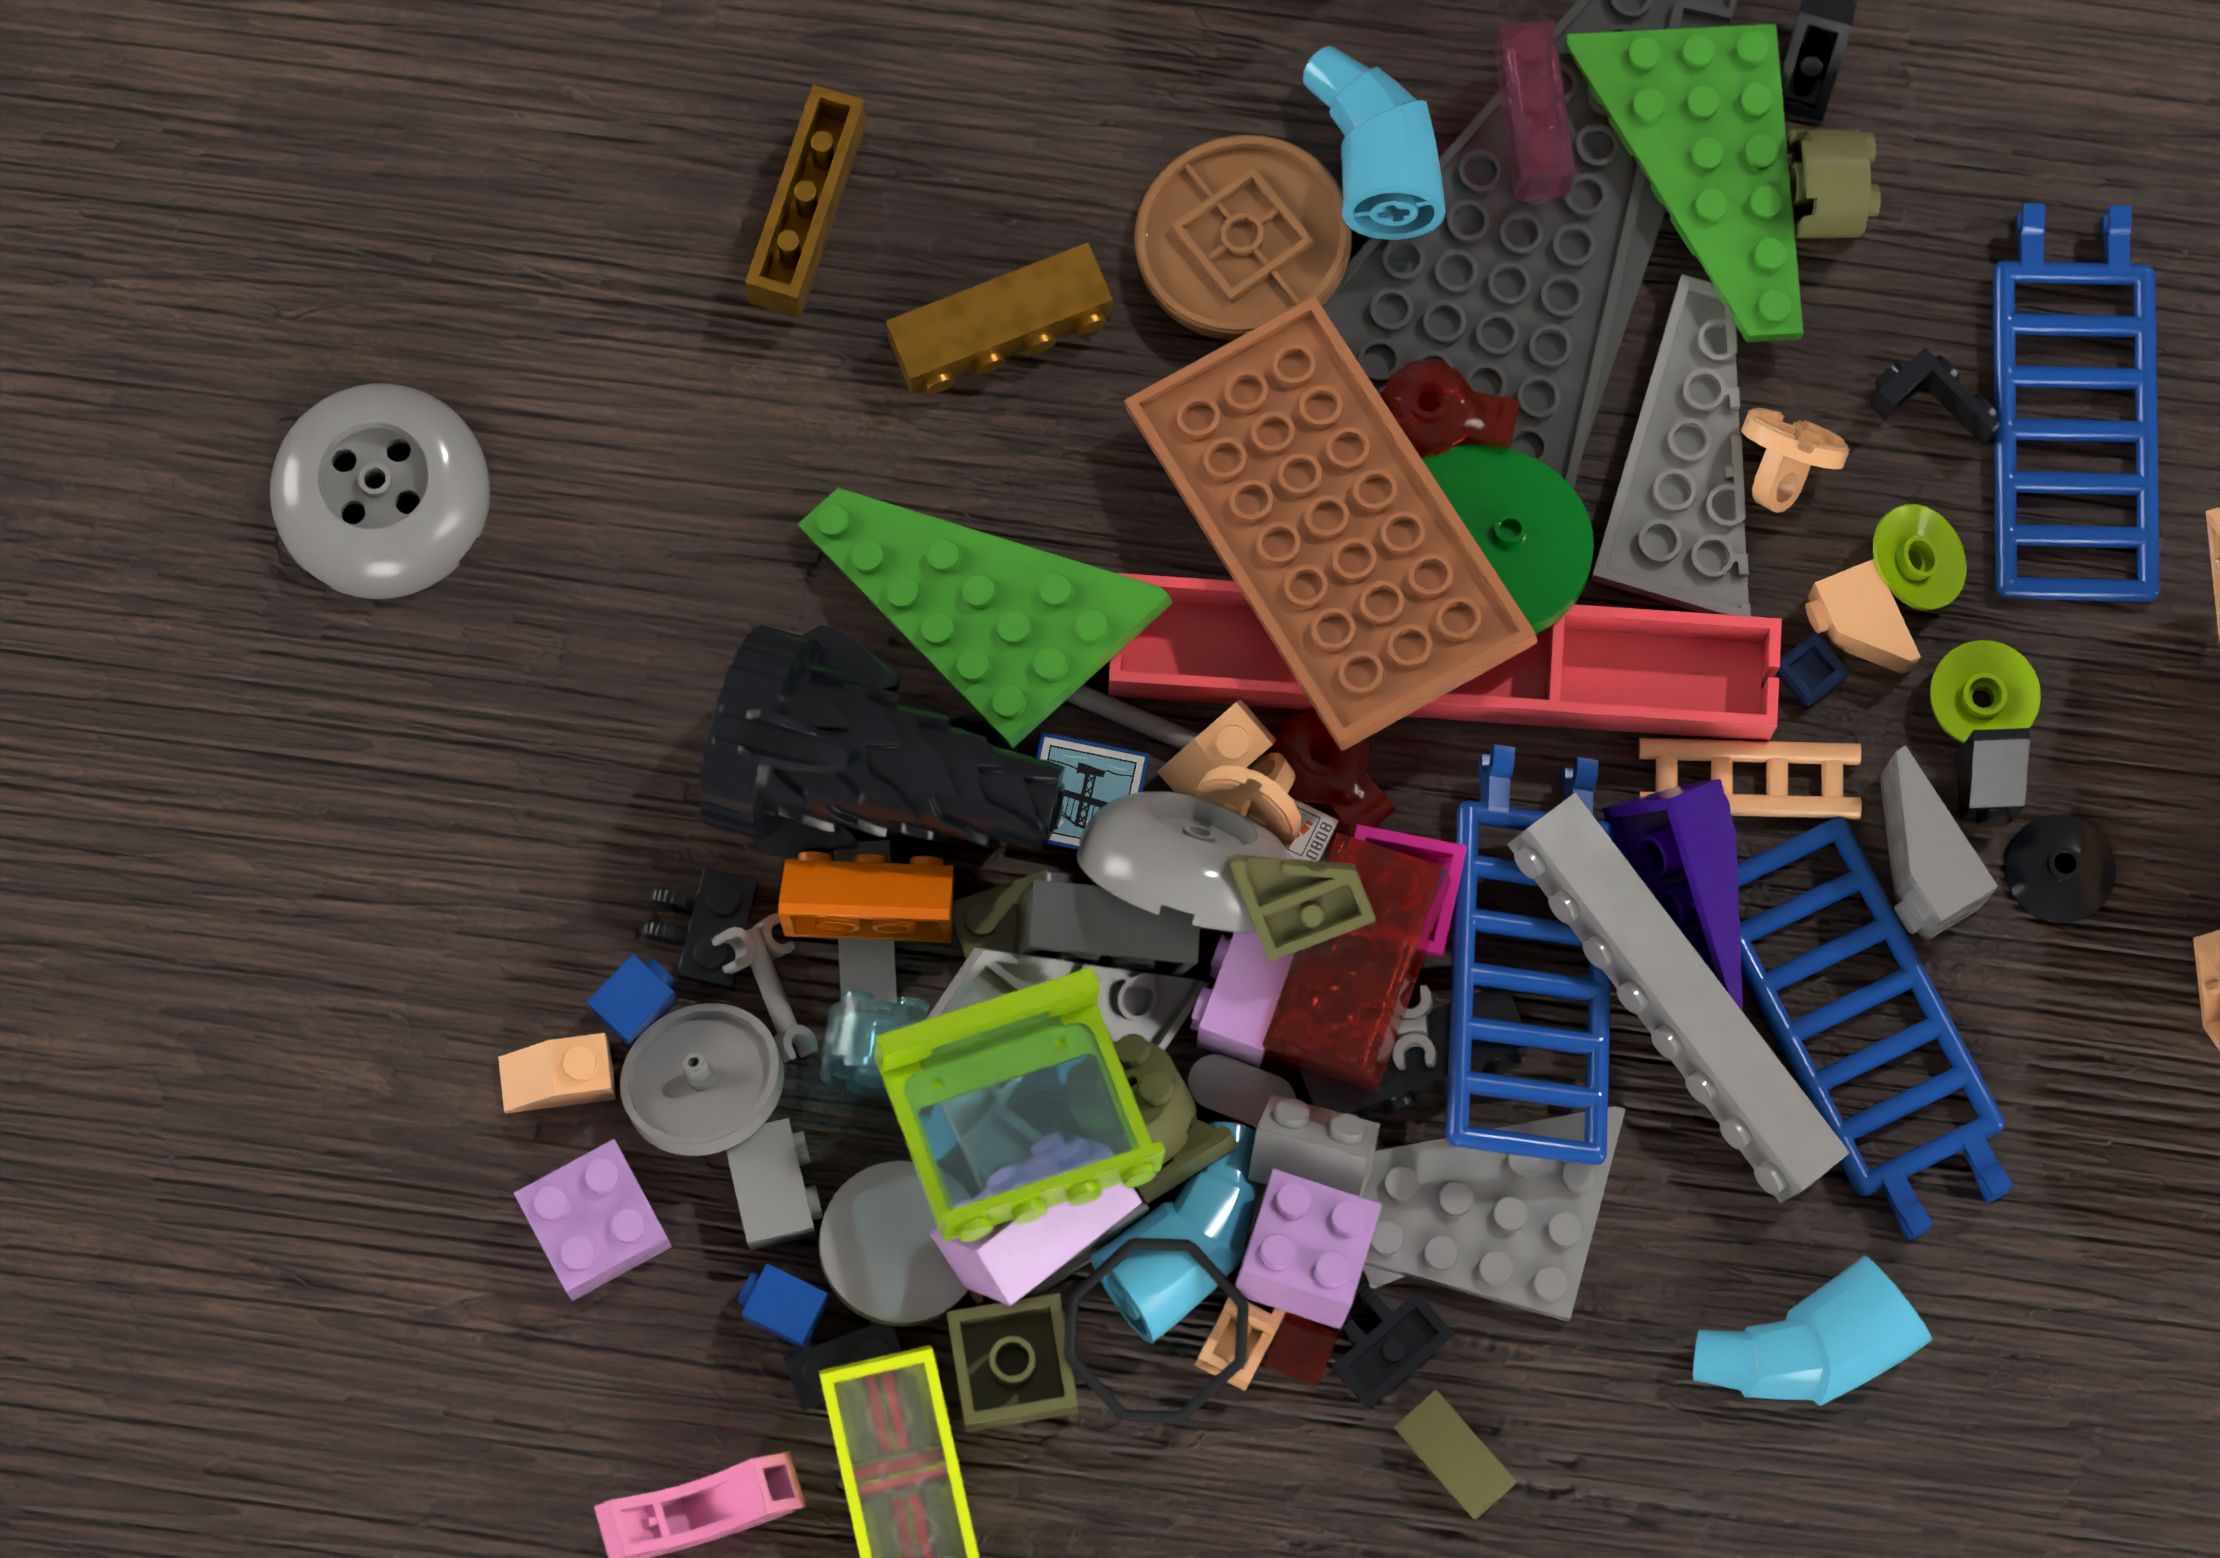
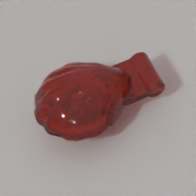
M1418 360L1407 363L1404 368L1389 377L1386 387L1380 393L1381 398L1421 458L1429 457L1433 454L1439 456L1464 441L1507 449L1511 448L1520 402L1511 397H1499L1474 392L1456 368H1451L1442 360Z
M1314 708L1289 718L1282 730L1275 736L1277 741L1272 746V753L1282 754L1295 771L1296 778L1288 795L1294 797L1295 801L1329 806L1353 837L1355 836L1357 824L1375 828L1396 811L1392 802L1366 773L1370 754V742L1366 738L1341 752Z

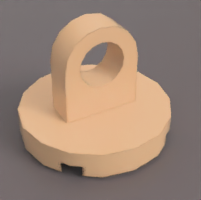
M1753 408L1748 411L1741 432L1750 440L1766 448L1752 488L1753 498L1756 503L1776 513L1784 512L1797 500L1811 465L1833 470L1843 469L1850 449H1847L1848 445L1844 442L1843 438L1812 422L1798 420L1797 423L1794 422L1791 425L1782 422L1785 416L1781 415L1782 412Z
M1280 753L1262 755L1247 768L1222 765L1209 770L1195 790V796L1223 804L1228 808L1241 812L1240 815L1249 816L1275 834L1287 850L1301 829V815L1294 800L1288 795L1296 778L1295 771Z

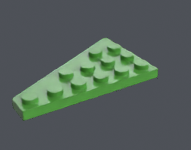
M1776 24L1566 34L1564 43L1567 56L1571 55L1588 82V89L1592 96L1605 109L1610 125L1629 155H1633L1651 183L1650 189L1659 203L1663 204L1668 210L1670 221L1692 256L1696 255L1714 284L1713 290L1721 303L1725 304L1731 311L1733 322L1745 341L1801 340L1804 332Z
M837 488L798 523L802 532L1012 749L1173 603L1169 594L1162 587L841 488Z

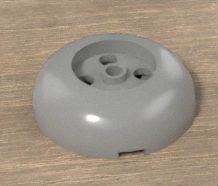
M389 383L359 385L336 392L319 401L307 410L291 427L281 443L272 468L270 480L271 510L282 542L296 563L304 571L306 570L318 580L331 586L333 590L347 595L369 599L396 598L416 593L434 585L460 565L459 561L470 549L475 539L480 537L487 519L490 504L489 471L480 444L471 429L453 409L439 399L404 385ZM399 444L409 445L411 451L406 460L395 462L388 457V452H392ZM348 454L356 457L354 468L348 472L337 471L333 466L335 460L342 455ZM376 478H383L385 481L377 489L367 487L372 485L371 481ZM407 493L414 494L420 499V503L410 514L401 513L397 509L403 495ZM359 504L365 508V516L361 522L349 524L343 520V511L348 505Z
M1165 791L1128 794L1104 805L1088 821L1081 834L1076 854L1077 861L1082 870L1099 886L1120 899L1159 915L1161 905L1195 914L1192 921L1194 926L1232 932L1257 931L1229 865L1228 857L1237 854L1292 859L1287 848L1279 838L1251 817L1240 815L1241 812L1208 799Z

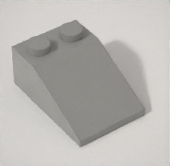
M1905 745L1894 753L1880 775L1893 895L1898 902L1894 909L1904 928L1910 934L1917 932L1925 943L1979 910L1998 888V885Z

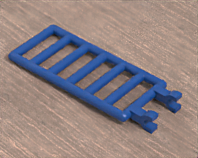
M2023 203L2021 213L2016 215L2018 261H2000L1993 269L1994 409L1997 413L1996 420L2001 425L1994 437L1996 592L2000 597L2009 599L2152 602L2158 598L2160 592L2155 271L2150 265L2130 264L2132 206L2110 205L2108 215H2103L2104 263L2044 262L2045 203ZM2015 282L2134 286V316L2015 313ZM2015 335L2135 338V368L2015 365ZM2016 387L2135 390L2136 421L2016 418ZM2016 440L2136 443V474L2016 471ZM2017 492L2137 496V527L2017 524ZM2017 546L2137 549L2138 580L2017 577Z
M1494 744L1490 747V755L1482 754L1478 757L1481 802L1464 801L1459 805L1457 811L1456 844L1466 845L1467 852L1453 916L1446 1140L1450 1145L1459 1148L1593 1166L1600 1165L1605 1161L1607 1155L1611 980L1602 969L1597 968L1590 961L1589 979L1474 962L1476 931L1581 947L1583 945L1569 925L1561 921L1476 909L1477 878L1539 887L1534 879L1527 877L1519 869L1514 860L1478 855L1479 825L1524 831L1548 813L1509 806L1510 778L1514 768L1515 747ZM1577 757L1573 761V768L1565 767L1561 770V788L1565 795L1564 800L1576 793L1592 815L1593 792L1598 776V760ZM1597 820L1615 844V830L1612 824L1607 821ZM1474 985L1588 1001L1587 1033L1473 1017ZM1472 1039L1587 1055L1586 1087L1471 1071ZM1470 1094L1585 1109L1584 1141L1469 1126Z
M1838 817L1737 863L1738 887L1834 842L1849 872L1741 922V972L1803 1092L1850 1152L1839 1162L1854 1191L1860 1196H1868L1882 1189L1908 1242L1927 1233L1928 1229L1933 1226V1223L1925 1208L1917 1199L1906 1177L1962 1151L1975 1175L1977 1185L1987 1204L2006 1195L2008 1190L2014 1187L1986 1140L2000 1133L2005 1127V1121L1853 830L1844 818ZM1860 891L1874 921L1769 971H1765L1751 944L1752 941ZM1886 941L1900 970L1791 1021L1776 991L1877 943ZM1910 989L1912 990L1926 1017L1925 1020L1822 1069H1816L1802 1040ZM1932 1040H1938L1952 1069L1842 1120L1827 1090ZM1963 1088L1978 1116L1977 1119L1868 1170L1853 1140Z

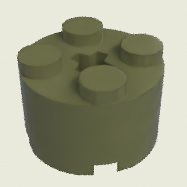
M1859 129L1791 130L1786 136L1787 152L1792 153L1789 175L1795 239L1860 237L1865 232L1868 216H1878L1881 203L1878 184H1871L1870 165L1874 163L1876 155L1874 134L1872 132H1861Z
M1127 1034L1117 1042H1113V1045L1152 1143L1162 1141L1165 1149L1163 1163L1178 1154L1189 1139L1187 1130L1191 1119L1193 1118L1195 1121V1103L1169 1055L1159 1046L1146 1041L1142 1035ZM1088 1056L1082 1063L1070 1069L1067 1075L1066 1083L1069 1088L1068 1106L1070 1112L1087 1141L1109 1147L1113 1156L1131 1151L1098 1064L1093 1057Z

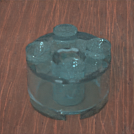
M858 990L842 991L840 1002L833 1004L829 1008L819 1073L820 1078L831 1085L834 1075L846 1080L845 1091L889 1099L874 1059L875 1037L926 1020L929 1016L930 1003L914 997H901L897 999L896 1003L875 1001L874 996L867 992Z

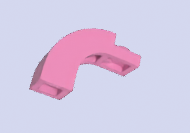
M790 1452L752 1458L716 1474L672 1488L608 1500L595 1506L594 1510L609 1558H651L750 1529L804 1508L806 1504Z

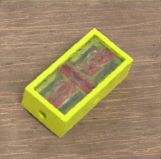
M931 1345L819 1370L860 1558H979Z

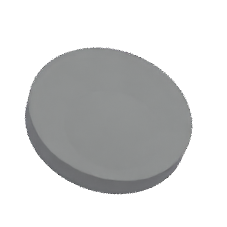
M696 1004L665 1015L649 1026L635 1041L626 1056L621 1071V1098L634 1127L652 1145L677 1155H709L724 1151L743 1142L768 1120L776 1108L783 1090L784 1065L781 1053L772 1034L754 1015L727 1004Z
M885 1162L866 1168L851 1177L840 1187L825 1211L819 1234L821 1267L835 1295L845 1306L862 1318L892 1327L917 1326L936 1320L952 1310L969 1292V1289L963 1287L930 1235L938 1226L914 1162ZM939 1170L953 1207L965 1201H972L966 1191L954 1179Z

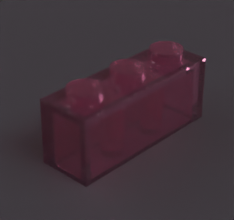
M1554 20L1500 25L1495 44V56L1516 201L1568 196L1570 195L1575 177V167Z

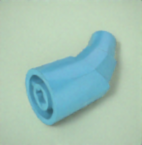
M1332 46L1320 49L1307 63L1303 73V83L1331 108L1329 114L1345 136L1341 144L1342 218L1350 229L1371 238L1390 240L1410 239L1436 229L1443 222L1446 210L1436 140L1427 101L1416 100L1379 67L1370 69Z
M1219 1121L1209 1123V1125L1218 1128L1220 1125L1228 1127L1239 1146L1186 1179L1174 1202L1162 1203L1125 1232L1092 1253L1090 1257L1094 1270L1122 1244L1132 1238L1188 1239L1196 1243L1227 1277L1243 1261L1245 1254L1244 1246L1259 1188L1255 1181L1248 1180L1256 1132L1247 1126L1232 1122ZM1134 1249L1100 1280L1125 1320L1142 1339L1150 1344H1153L1218 1287V1284L1187 1251Z
M1864 1255L1820 1289L1790 1309L1786 1320L1748 1326L1744 1332L1698 1330L1693 1380L1741 1390L1744 1397L1813 1400L1821 1406L1907 1359L1931 1342L1932 1336L1919 1315L1895 1284L1870 1258Z

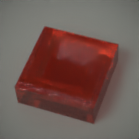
M1287 1312L1264 1366L1317 1388L1339 1333Z

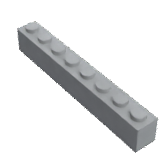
M1576 793L1572 794L1507 844L1514 853V859L1519 869L1527 877L1535 880L1547 896L1553 914L1561 922L1568 924L1582 942L1583 951L1588 960L1597 968L1602 969L1617 988L1620 1002L1628 1011L1636 1014L1649 1030L1655 1048L1661 1055L1671 1059L1685 1078V1084L1689 1093L1698 1102L1706 1105L1720 1124V1131L1724 1139L1732 1147L1740 1150L1753 1167L1757 1182L1766 1192L1774 1195L1778 1202L1782 1203L1804 1191L1850 1153Z

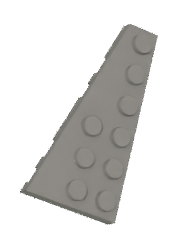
M1681 274L1590 581L1698 613L1751 616L1748 595L1749 567L1745 538L1746 509L1742 436H1740L1739 423L1740 395L1737 385L1736 325L1733 322L1731 311L1725 304L1721 303L1713 290V283Z

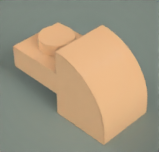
M1229 1297L1195 1363V1366L1215 1376L1235 1359L1238 1306ZM1246 1299L1249 1306L1246 1361L1243 1367L1227 1381L1244 1391L1247 1390L1286 1314L1285 1311Z

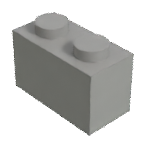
M1271 1094L1257 1126L1248 1180L1267 1185L1273 1169H1277L1362 1197L1371 1173L1380 1124L1361 1119L1352 1114H1342L1306 1104L1297 1099H1288Z
M789 1118L763 1124L749 1138L726 1149L746 1241L750 1251L816 1235L813 1220L823 1218L816 1185L805 1187L800 1166L811 1164L804 1131L793 1133Z

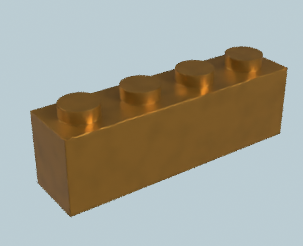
M812 85L745 281L749 303L801 318L867 123L864 99Z
M1087 242L886 320L887 338L911 395L921 391L930 395L948 389L955 383V378L975 371L977 375L995 371L1006 363L1005 358L1023 351L1027 355L1044 352L1056 344L1057 338L1076 331L1077 335H1086L1099 330L1107 323L1106 319L1113 317V298L1091 247Z

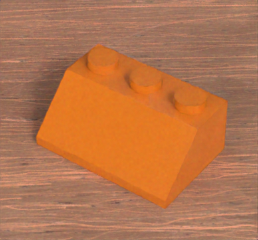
M801 852L798 854V860L785 859L778 910L784 936L952 943L954 866L943 865V859L932 856H915L910 858V864L887 863L888 858L878 854H858L854 856V862L832 861V855L828 853Z

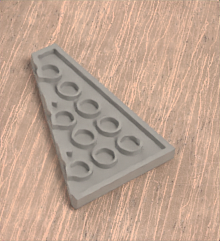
M1617 1106L1608 1107L1607 1155L1605 1161L1600 1165L1593 1166L1459 1148L1450 1145L1446 1138L1375 1151L1370 1177L1362 1198L1380 1203L1382 1207L1364 1265L1569 1322L1626 1109ZM1585 1112L1495 1128V1130L1584 1141ZM1256 1182L1259 1188L1248 1231L1250 1233L1252 1232L1267 1186Z

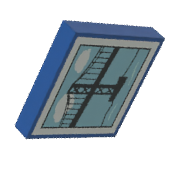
M1042 732L1036 758L1051 761L1065 767L1062 783L1064 784L1062 805L1064 807L1058 829L1054 830L1050 840L1043 844V847L1077 854L1081 834L1088 821L1099 809L1119 797L1143 792L1150 754Z

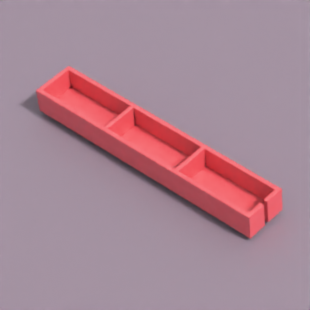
M1117 573L1162 587L1169 594L1173 603L1110 660L1109 696L1233 705L1241 699L1247 706L1316 711L1234 581ZM1574 604L1560 620L1536 634L1537 643L1405 717L1770 741L1778 722L1779 678H1776L1775 675L1780 668L1782 619ZM1763 682L1765 684L1761 690V683Z

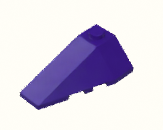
M1715 779L1684 784L1602 808L1605 820L1614 827L1615 845L1742 1010L1737 840L1735 826L1730 813V803L1724 793L1721 780Z

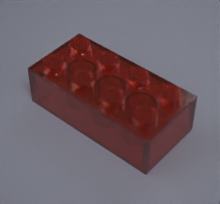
M1337 832L1327 862L1355 864L1374 911L1376 922L1295 952L1262 1046L1273 1058L1378 1092L1451 878L1442 865Z

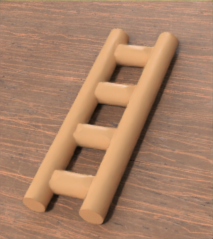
M1639 738L1638 759L1656 760V792L1678 786V761H1711V780H1721L1724 793L1730 803L1731 816L1861 818V797H1844L1843 765H1860L1861 744ZM1733 762L1766 763V795L1733 794ZM1788 763L1821 764V796H1788ZM1639 792L1638 797L1656 792Z

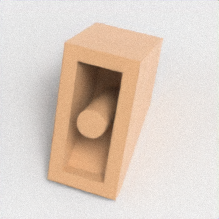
M1874 559L1814 583L1807 596L1809 602L1805 604L1806 613L1813 629L1817 634L1824 632L1830 646L1900 674H1905L1914 669L1921 656L1888 585L1878 573Z
M1239 699L1161 767L1157 773L1175 793L1195 796V790L1207 771L1222 765L1247 768L1277 740L1247 705Z
M605 1033L547 1040L498 1057L505 1114L617 1099L611 1044Z

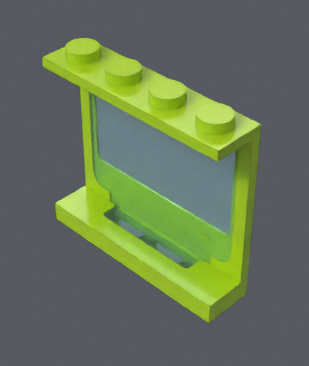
M1093 967L875 1037L874 1059L943 1242L958 1237L961 1242L977 1240L989 1234L993 1230L992 1226L1012 1219H1014L1016 1224L1028 1223L1045 1215L1049 1207L1067 1201L1071 1206L1082 1205L1098 1198L1102 1194L1103 1189L1123 1183L1125 1188L1137 1187L1149 1182L1156 1176V1172L1161 1171L1165 1149L1162 1141L1152 1143L1097 1004L1100 984Z

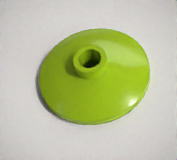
M1918 504L1898 506L1882 517L1873 537V556L1878 573L1888 585L1891 593L1906 605L1919 610L1940 609L1954 601L1964 586L1967 566L1962 543L1949 522L1936 511Z
M1978 640L1954 648L1940 661L1930 683V704L1936 720L1948 735L1962 744L1965 743L1973 730L2030 728L2040 708V684L2033 667L2017 650L1996 641ZM1976 691L1986 692L1991 698V706L1987 708L1978 707L1973 702V693Z

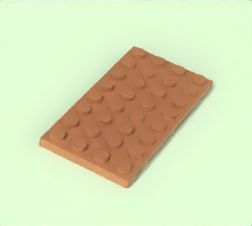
M1315 296L1124 400L1131 418L1341 752L1537 643L1535 631Z

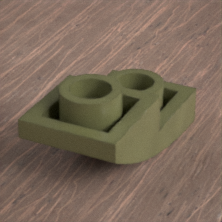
M1437 1390L1433 1391L1394 1426L1395 1430L1474 1520L1518 1483Z

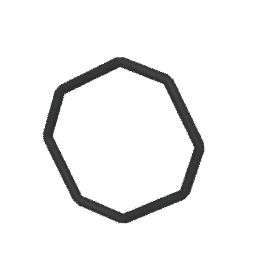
M1132 1238L1122 1244L1070 1292L1066 1301L1064 1356L1067 1363L1118 1418L1125 1421L1181 1422L1191 1416L1243 1367L1247 1352L1249 1306L1246 1298L1196 1243L1188 1239ZM1134 1249L1187 1251L1238 1306L1235 1359L1179 1411L1125 1409L1075 1354L1078 1300Z

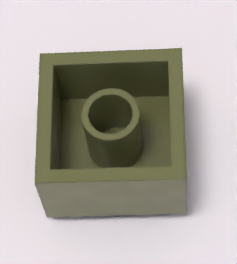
M1060 1293L1020 1299L1011 1306L1004 1303H996L947 1312L966 1432L1078 1414V1401L1073 1371L1064 1356L1065 1323Z

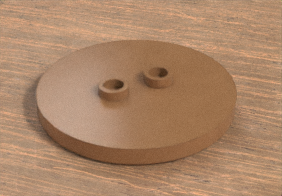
M1239 135L1203 143L1182 154L1169 164L1152 183L1142 201L1135 227V251L1143 281L1155 302L1176 322L1199 334L1222 340L1233 341L1314 296L1323 307L1342 281L1351 255L1352 229L1346 225L1342 218L1343 192L1335 178L1320 161L1303 149L1286 141L1258 135Z

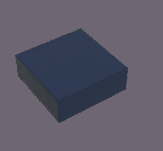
M1816 631L1780 658V668L1776 673L1778 678L1805 710H1808L1851 674Z

